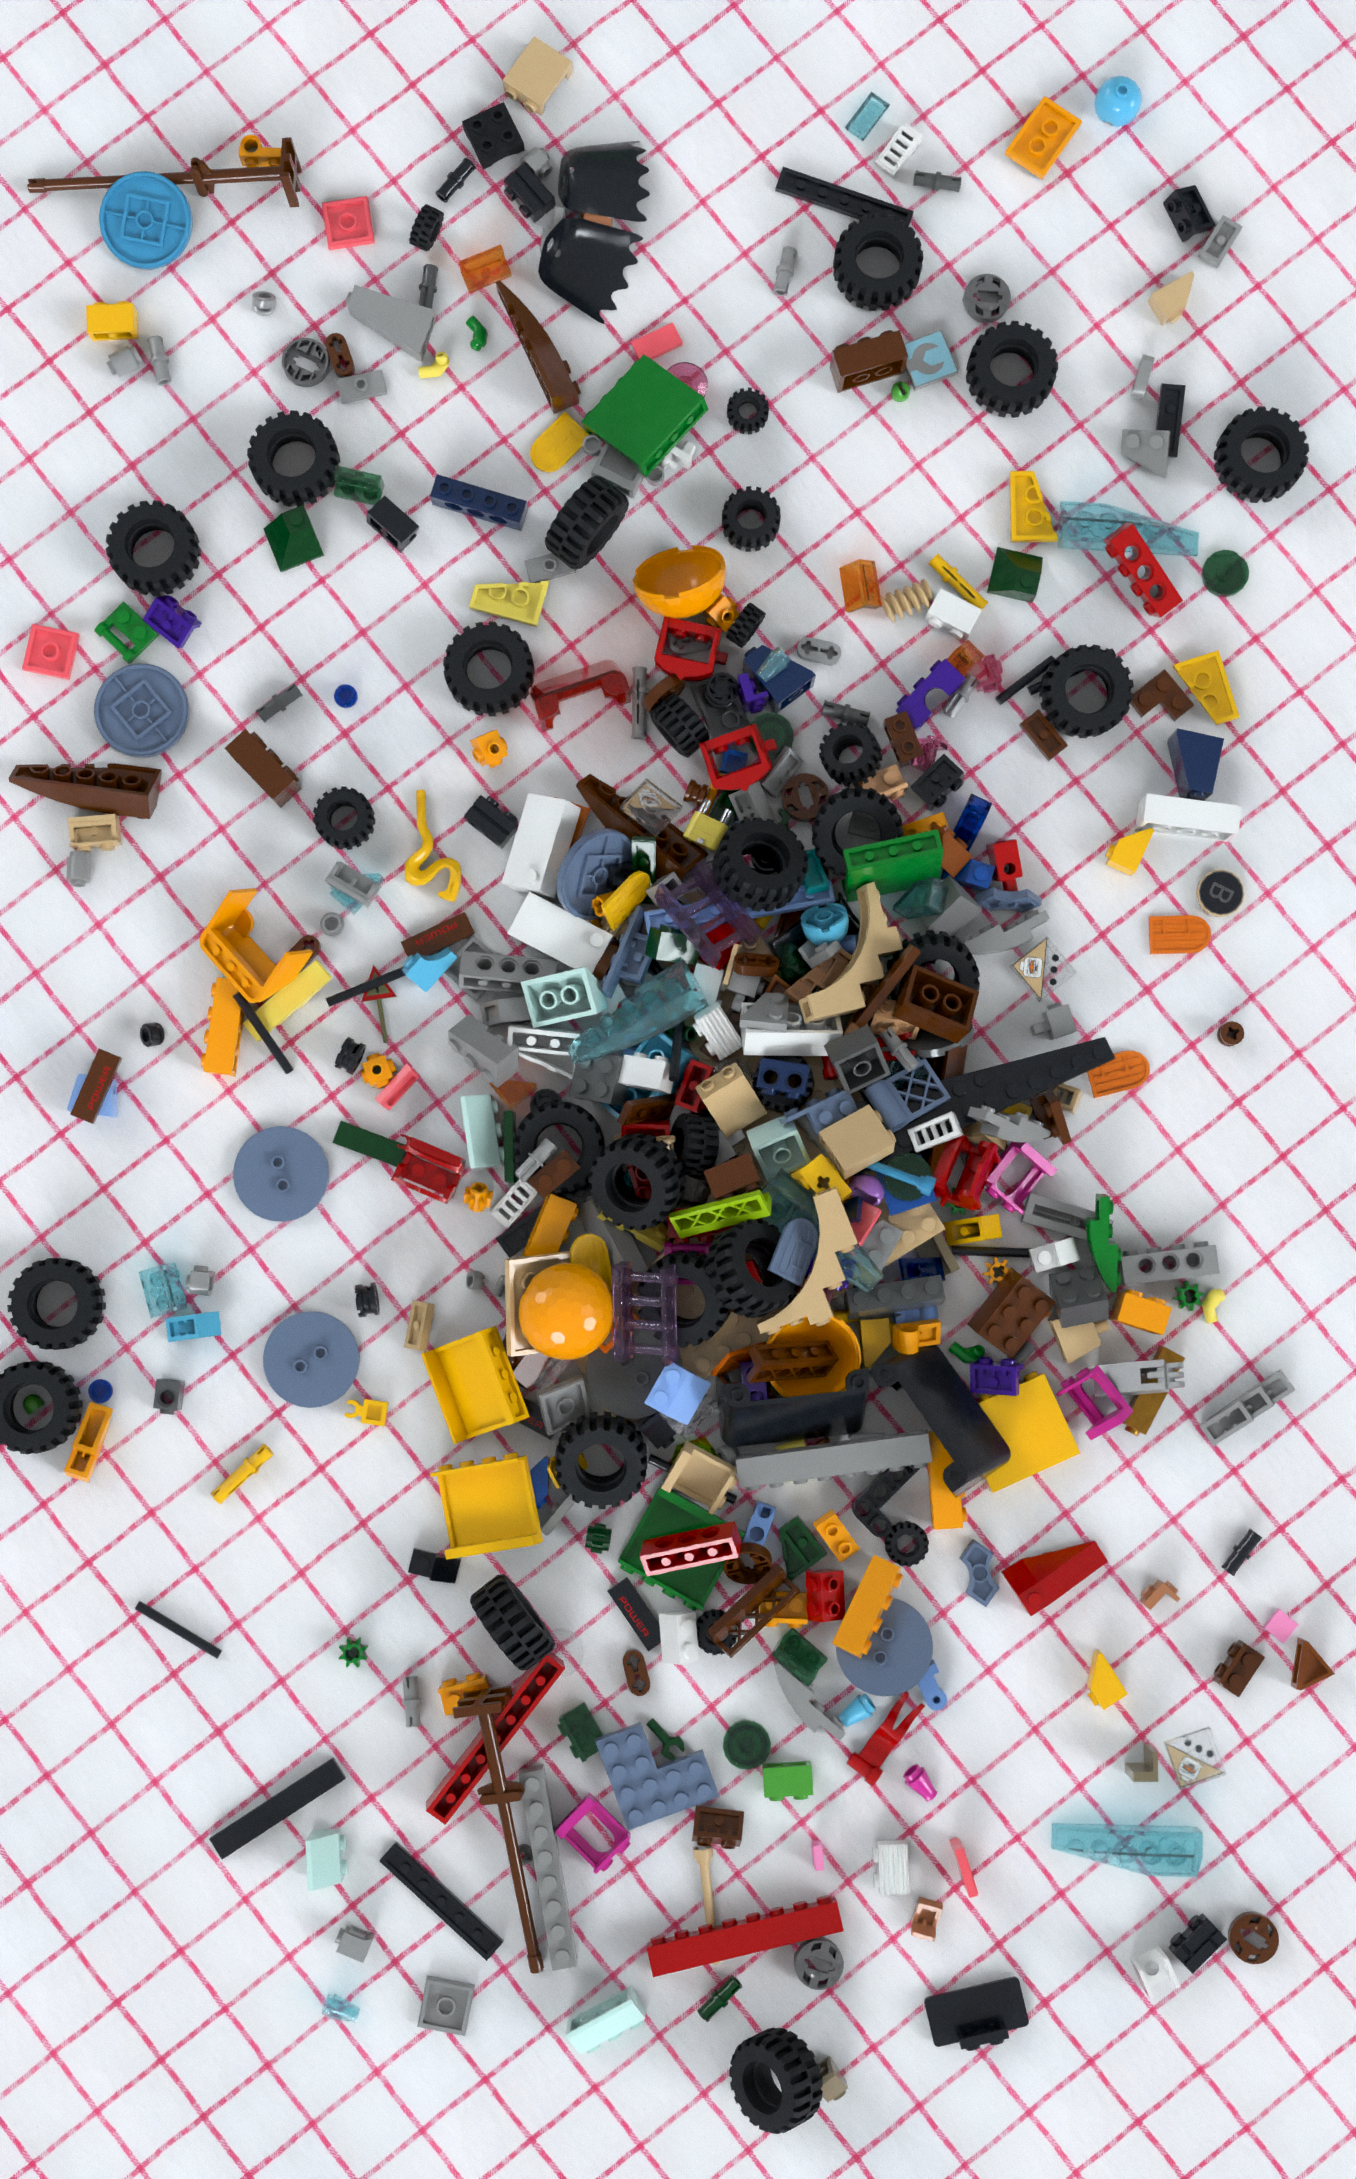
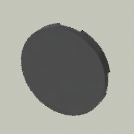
M971 1023L969 1033L958 1044L921 1028L915 1040L905 1039L903 1043H907L909 1051L915 1050L916 1055L914 1056L933 1058L944 1056L945 1051L957 1046L960 1048L964 1047L972 1039L974 1028Z

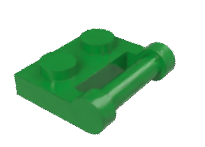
M124 601L103 622L99 623L94 630L98 636H103L121 653L123 660L128 664L132 663L159 636ZM114 625L135 645L132 649H129L110 631Z

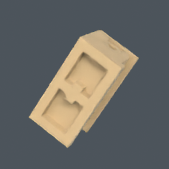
M116 814L67 818L70 842H73L69 843V846L74 850L91 852V848H100L102 851L115 850V846H122L120 818Z

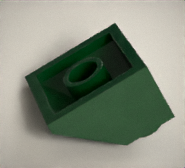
M304 505L281 513L264 528L280 572L324 556Z
M997 547L987 593L1032 603L1038 590L1043 557Z

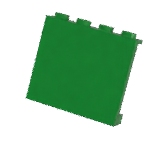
M643 354L639 360L632 364L629 371L617 380L615 386L600 399V402L585 415L581 422L589 435L595 434L634 463L639 473L647 477L709 409L702 395Z
M938 829L843 849L846 879L841 880L846 902L857 901L856 890L872 882H875L876 889H878L880 895L939 883L944 851Z
M661 1484L620 1555L618 1562L621 1564L620 1568L632 1575L636 1572L641 1575V1580L652 1587L657 1584L662 1587V1592L673 1599L678 1596L683 1599V1604L694 1611L697 1608L703 1610L707 1598L724 1570V1561L646 1576L639 1557L643 1540L728 1522L715 1514H709L708 1510L673 1490L669 1493L661 1489ZM737 1528L742 1540V1538L745 1535V1532Z

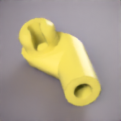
M438 352L431 366H420V379L440 377L449 366L450 360L445 352Z
M1221 1289L1209 1291L1202 1301L1206 1324L1218 1321L1215 1308L1225 1299V1293Z

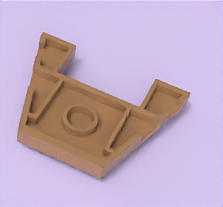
M840 948L831 958L814 967L787 988L783 994L799 1005V1000L810 995L814 987L819 991L829 987L842 974L852 955ZM877 982L860 986L866 1000L875 990ZM857 1012L851 1013L852 1017L843 1030V1036L859 1029L851 1021Z

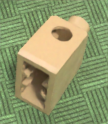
M1058 1318L1048 1320L1064 1363L1067 1364L1072 1363L1100 1346L1101 1341L1098 1334L1110 1330L1107 1319L1067 1328H1061Z

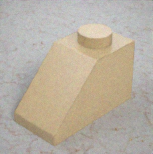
M1192 271L1151 294L1148 304L1161 325L1167 322L1172 324L1182 317L1194 278Z

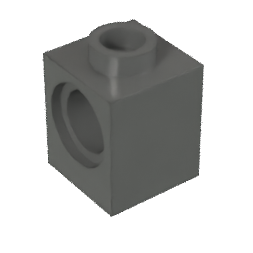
M157 1379L153 1408L160 1409L161 1414L174 1415V1411L182 1410L185 1381ZM167 1390L174 1394V1400L171 1404L164 1400V1393Z

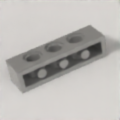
M462 951L459 988L524 994L521 982L555 974L557 960Z
M1208 1241L1195 1242L1193 1248H1185L1184 1244L1171 1245L1168 1251H1161V1247L1147 1248V1253L1138 1254L1137 1250L1123 1251L1121 1262H1118V1270L1121 1275L1120 1285L1220 1274L1216 1245H1209ZM1190 1253L1196 1257V1264L1192 1267L1186 1262V1257ZM1166 1256H1169L1173 1261V1265L1169 1270L1165 1269L1162 1264ZM1142 1259L1147 1260L1149 1263V1269L1145 1273L1139 1269V1262Z

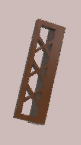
M829 1340L752 1345L748 1353L754 1363V1367L748 1373L746 1379L748 1383L826 1377L839 1358Z
M776 1564L707 1630L711 1640L732 1658L800 1593V1589L786 1577L784 1569ZM783 1583L791 1589L786 1596H776V1590ZM763 1602H772V1609L768 1613H759V1606ZM745 1619H755V1626L752 1629L742 1630V1622ZM729 1635H738V1641L731 1649L722 1642Z

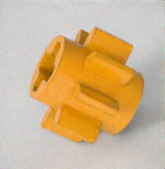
M473 1183L470 1187L465 1188L463 1203H468V1208L471 1211L482 1212L486 1207L490 1208L493 1191H488V1187L484 1183Z
M994 1257V1264L985 1263L988 1270L982 1273V1275H988L990 1278L988 1284L997 1281L998 1285L1010 1268L1007 1269L1005 1266L1007 1260L998 1263L997 1257ZM993 1267H994V1268H998V1267H1001V1268H1002L1001 1271H1000V1272L1003 1274L1002 1277H1001V1276H997V1277H994V1276H993L994 1273H995V1272L992 1270Z

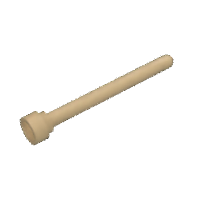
M707 1846V1849L702 1850L694 1847V1859L700 1865L706 1924H712L714 1928L716 1927L709 1867L713 1857L712 1846Z

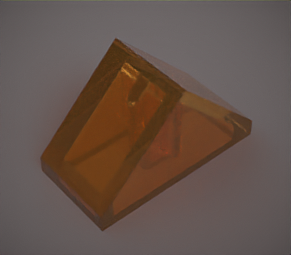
M967 640L955 649L947 660L965 677L985 655Z
M507 1080L498 1088L493 1083H489L510 1110L537 1090L536 1083Z

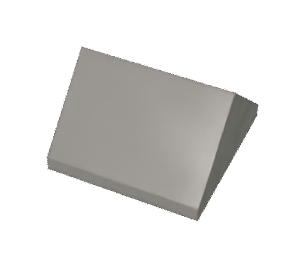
M951 875L916 907L928 929L934 930L936 934H939L940 931L947 932L950 937L955 936L983 909Z

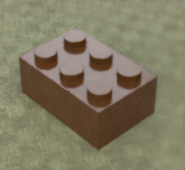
M888 330L875 338L864 337L858 340L857 343L851 345L847 343L841 344L832 350L830 370L837 392H843L903 374L908 354L900 330L895 332Z
M244 729L225 747V750L269 797L282 808L301 790L297 784L300 780L287 765L284 768L282 767L284 763L271 748L268 751L265 750L267 745L255 732L250 734Z
M913 964L902 977L892 1017L958 1044L970 1031L979 991Z
M749 1152L703 1171L714 1199L717 1201L757 1190L761 1191V1186L765 1185L755 1158Z
M1010 1268L967 1325L1012 1359L1056 1302L1013 1268Z

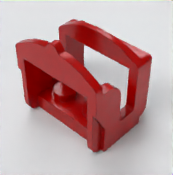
M664 617L654 657L656 668L667 675L675 674L679 680L701 681L710 678L713 675L715 664L726 665L728 653L718 651L722 629ZM672 633L673 637L685 639V637L695 638L696 642L702 644L713 642L708 663L664 654L668 634Z
M756 724L699 744L712 786L715 789L721 790L741 789L747 791L750 785L761 780L772 770L773 767L768 752L777 749L775 739L763 740L759 727ZM753 738L761 762L720 776L712 752L715 755L728 751L729 746L737 744V747L749 744L751 742L750 739Z
M401 1134L402 1137L407 1139V1143L404 1146L397 1144V1147L406 1151V1155L402 1164H398L391 1181L448 1204L450 1199H453L465 1172L466 1160L419 1139ZM413 1155H416V1156L421 1157V1158H423V1159H425V1160H428V1161H430V1162H432V1163H435V1164H437V1165H439V1166H442V1167H444V1168H447V1169H449V1170H451V1171H454L455 1173H452V1172H450V1171H448V1170H445V1169H443V1168H441V1167H438V1166H436V1165H434V1164H431V1163H429V1162H426V1161H424V1160H422V1159H419V1158H417V1157H415V1156H413ZM403 1178H406L410 1181H413L417 1184H420L424 1187L443 1194V1197L434 1194L430 1191H427L423 1188H420L416 1185H413L409 1182H406L403 1180Z
M964 1134L947 1141L932 1176L936 1178L933 1191L936 1198H941L940 1204L942 1207L948 1202L972 1211L975 1209L981 1210L982 1205L979 1198L994 1163L1000 1164L1001 1162L996 1143L980 1141L977 1148L970 1144L967 1135ZM961 1152L969 1155V1158L952 1194L948 1189L947 1182Z

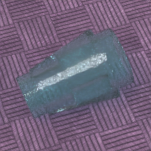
M777 647L774 651H770L756 673L767 682L787 668L791 659Z
M328 1994L323 2005L322 2014L326 2015L327 2019L356 2022L360 2007L337 1994H334V1996Z

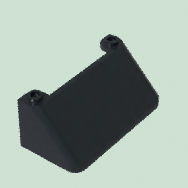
M937 1345L919 1347L918 1352L915 1354L901 1353L869 1370V1374L880 1389L882 1387H892L898 1392L904 1388L954 1460L944 1469L943 1480L955 1498L1009 1461L1011 1457L1009 1446Z
M862 1363L860 1369L852 1370L847 1374L845 1379L846 1391L750 1401V1392L746 1385L739 1382L732 1383L728 1374L715 1376L720 1435L723 1442L730 1447L853 1434L858 1432L863 1426L870 1374L869 1368Z

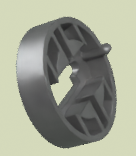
M981 274L969 282L962 302L967 314L972 319L981 323H992L999 320L1007 311L1011 301V294L1008 285L1003 279L993 274ZM982 281V283L976 287L977 282ZM978 292L998 294L1002 299H998L997 303L978 301V298L973 297V295H977ZM997 311V315L991 316V314Z
M300 338L294 340L283 350L282 355L284 372L287 378L295 385L301 387L318 385L326 378L329 372L330 361L323 345L314 339ZM319 349L322 351V354H321L320 357H319V355H318V353H317ZM305 357L318 363L317 367L320 370H314L312 373L295 365L296 361L293 358ZM291 369L294 371L293 376L290 374Z
M818 1937L806 1940L798 1947L794 1954V1968L797 1976L804 1985L811 1989H827L833 1986L843 1973L844 1961L837 1945L827 1938ZM819 1943V1946L812 1947L813 1944ZM830 1946L835 1950L833 1956L829 1951ZM813 1956L831 1962L830 1966L834 1967V1970H828V1973L810 1968L805 1959H810ZM804 1971L809 1976L808 1980L803 1977ZM825 1980L824 1983L818 1984L819 1981Z

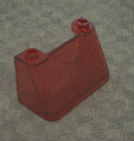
M604 660L535 684L531 688L530 698L542 733L553 729L554 718L561 714L559 702L601 688L605 699L609 697L614 698L620 706L630 703V688L618 664L612 660Z

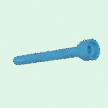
M875 1162L866 1167L917 1186L921 1194L929 1197L936 1183V1178L932 1176L918 1177L880 1162Z

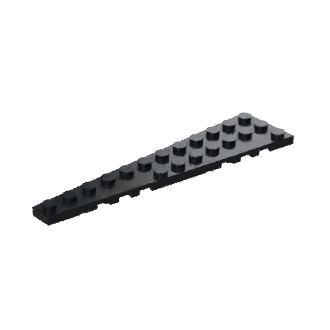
M1102 1037L940 1080L951 1099L894 1132L893 1134L896 1139L894 1152L877 1162L886 1164L915 1150L907 1131L910 1128L952 1111L955 1113L961 1129L978 1122L967 1116L970 1107L981 1108L982 1105L995 1109L994 1114L1111 1062L1115 1059V1056L1106 1038ZM925 1086L911 1088L910 1094L923 1097ZM928 1087L926 1098L938 1100L942 1097L938 1090ZM908 1098L907 1106L911 1113L919 1110L922 1102ZM869 1100L855 1103L858 1110L869 1104L873 1111H875ZM946 1121L949 1133L953 1132L950 1122ZM940 1124L936 1125L940 1137L943 1136ZM927 1128L930 1140H934L931 1128ZM917 1132L921 1144L926 1143L922 1132ZM865 1168L854 1174L853 1177L864 1174L871 1169Z

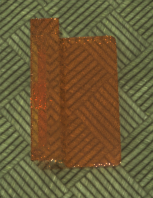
M502 245L458 262L460 273L469 293L512 276L504 257Z
M859 559L839 568L846 612L851 613L861 608L877 609L882 607L875 561Z

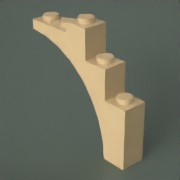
M875 882L865 884L856 890L860 907V929L857 945L850 962L842 974L829 987L799 1000L805 1024L854 1013L865 1008V994L860 986L873 984L885 978L883 974L884 967L879 958L893 955L903 949L902 937L898 933L897 927H887V916L882 910L881 897L878 889H876Z
M836 1186L813 1194L818 1213L820 1233L818 1250L812 1269L803 1286L788 1304L778 1309L775 1313L757 1321L761 1334L765 1332L767 1335L774 1334L781 1330L780 1326L788 1323L790 1326L800 1324L806 1316L810 1325L816 1323L817 1327L829 1323L830 1318L833 1317V1311L824 1288L828 1287L829 1290L836 1289L843 1285L842 1281L846 1280L836 1252L840 1251L841 1254L847 1253L855 1249L854 1245L858 1244Z

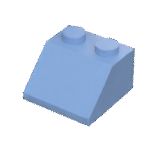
M669 1359L644 1403L688 1426L711 1382Z

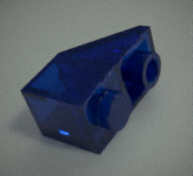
M972 793L953 829L955 833L953 838L956 840L959 837L968 845L966 849L968 852L992 806L991 802Z

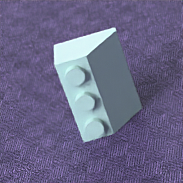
M586 966L521 982L533 1028L597 1014L608 1008L601 984Z
M491 1094L461 1096L470 1168L480 1170L502 1166L504 1146L499 1147L498 1137H502L501 1124L496 1123L495 1114L499 1113L497 1099L493 1100Z
M631 1985L568 2020L566 2037L580 2055L586 2051L589 2054L600 2047V2043L606 2040L611 2042L622 2035L621 2032L629 2027L632 2030L642 2025L646 2011Z

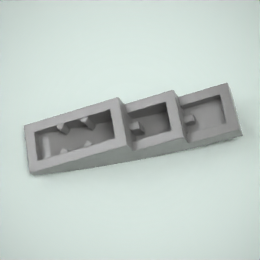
M1280 1369L1203 1422L1200 1428L1214 1446L1254 1421V1418L1273 1407L1276 1402L1294 1392L1295 1388Z

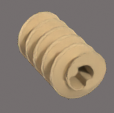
M922 579L920 585L914 582L912 583V589L909 586H904L903 592L900 589H896L894 595L888 592L886 593V600L883 596H880V600L886 616L894 623L896 614L900 619H904L903 611L912 616V608L921 612V604L929 609V601H933V596L927 581Z

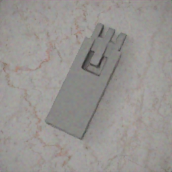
M1029 1193L1020 1222L1087 1241L1086 1222L1076 1221L1075 1226L1085 1228L1084 1230L1070 1226L1069 1223L1071 1222L1072 1215L1085 1219V1217H1095V1212ZM1109 1219V1224L1113 1225L1114 1221Z
M1164 1359L1098 1365L1122 1396L1169 1392V1389L1185 1387L1184 1381L1175 1382V1379L1184 1378V1372H1174V1369L1184 1368L1183 1362L1168 1363ZM1141 1374H1147V1379L1149 1380L1158 1378V1382L1142 1384L1141 1379L1143 1377ZM1094 1380V1395L1098 1398L1108 1397Z

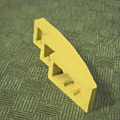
M315 960L299 973L293 982L279 990L255 1013L270 1033L297 1009L302 1008L332 977L321 963ZM247 1019L243 1025L257 1042L262 1041L255 1028Z

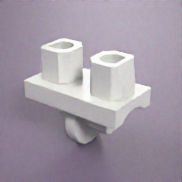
M685 440L680 449L675 446L664 457L660 467L664 471L668 466L676 470L678 465H681L689 470L692 466V458L696 446Z

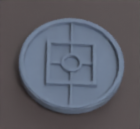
M132 664L112 673L100 687L94 704L95 722L105 741L120 753L137 758L157 756L172 748L184 734L190 714L188 697L180 682L170 672L151 664Z
M601 828L585 834L573 844L560 865L556 884L559 901L566 911L583 920L601 918L595 915V911L592 908V899L612 892L608 888L609 866L626 861L632 863V841L615 829Z
M285 1126L267 1128L249 1138L237 1154L233 1169L234 1186L242 1203L255 1215L278 1222L296 1220L310 1213L324 1197L329 1183L328 1160L318 1142L307 1133Z
M302 1312L282 1321L270 1334L263 1354L265 1376L272 1389L285 1401L306 1408L325 1406L342 1397L354 1383L360 1364L358 1344L350 1329L336 1317L322 1312Z
M893 1598L887 1611L883 1610L880 1619H883L878 1632L873 1631L870 1638L872 1645L867 1655L863 1654L860 1659L836 1647L838 1663L848 1680L862 1691L876 1696H895L912 1689L925 1676L933 1655L932 1635L924 1618L911 1605Z

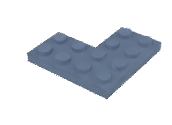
M641 1722L595 1738L598 1751L628 1830L719 1797L703 1749L657 1766Z

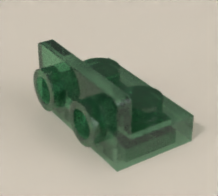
M335 466V497L373 506L381 499L384 489L382 476Z
M791 942L783 947L782 965L779 967L777 974L779 978L790 986L812 970L798 951L799 947Z
M790 1628L777 1642L771 1654L808 1687L815 1680L819 1669L828 1660L821 1651L794 1628Z
M584 1701L559 1717L560 1724L557 1725L564 1738L568 1736L572 1745L569 1747L576 1759L580 1757L582 1762L587 1761L588 1757L598 1752L595 1738L604 1735Z

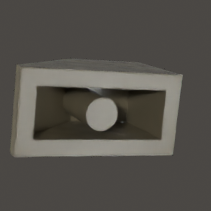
M829 2056L819 2063L821 2069L819 2074L823 2078V2087H821L823 2091L822 2097L827 2102L832 2099L834 2101L840 2099L846 2093L845 2090L848 2089L846 2079Z

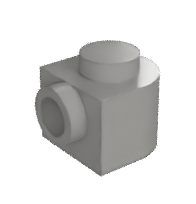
M534 147L520 159L521 164L525 163L539 180L542 177H547L553 169L549 164L550 157L543 148L538 149Z
M194 1265V1270L191 1271L190 1275H187L186 1289H189L190 1294L211 1296L215 1272L208 1271L207 1266Z

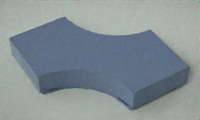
M992 887L975 894V901L990 912L1009 909L1023 913L1042 905V898L1029 889L1003 891Z
M972 1539L959 1558L969 1571L970 1578L966 1593L987 1607L1000 1588L993 1581L990 1574V1561L994 1553Z

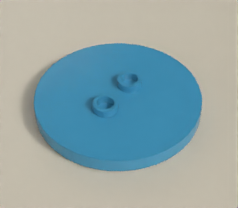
M140 171L121 177L108 189L101 203L99 224L107 247L118 259L135 268L151 270L169 265L183 253L191 237L193 218L186 196L175 183L160 174Z

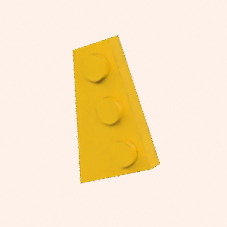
M1010 471V543L1057 542L1058 537L1051 524V517L1046 510L1043 495L1034 471Z
M1219 650L1172 666L1215 725L1239 718Z

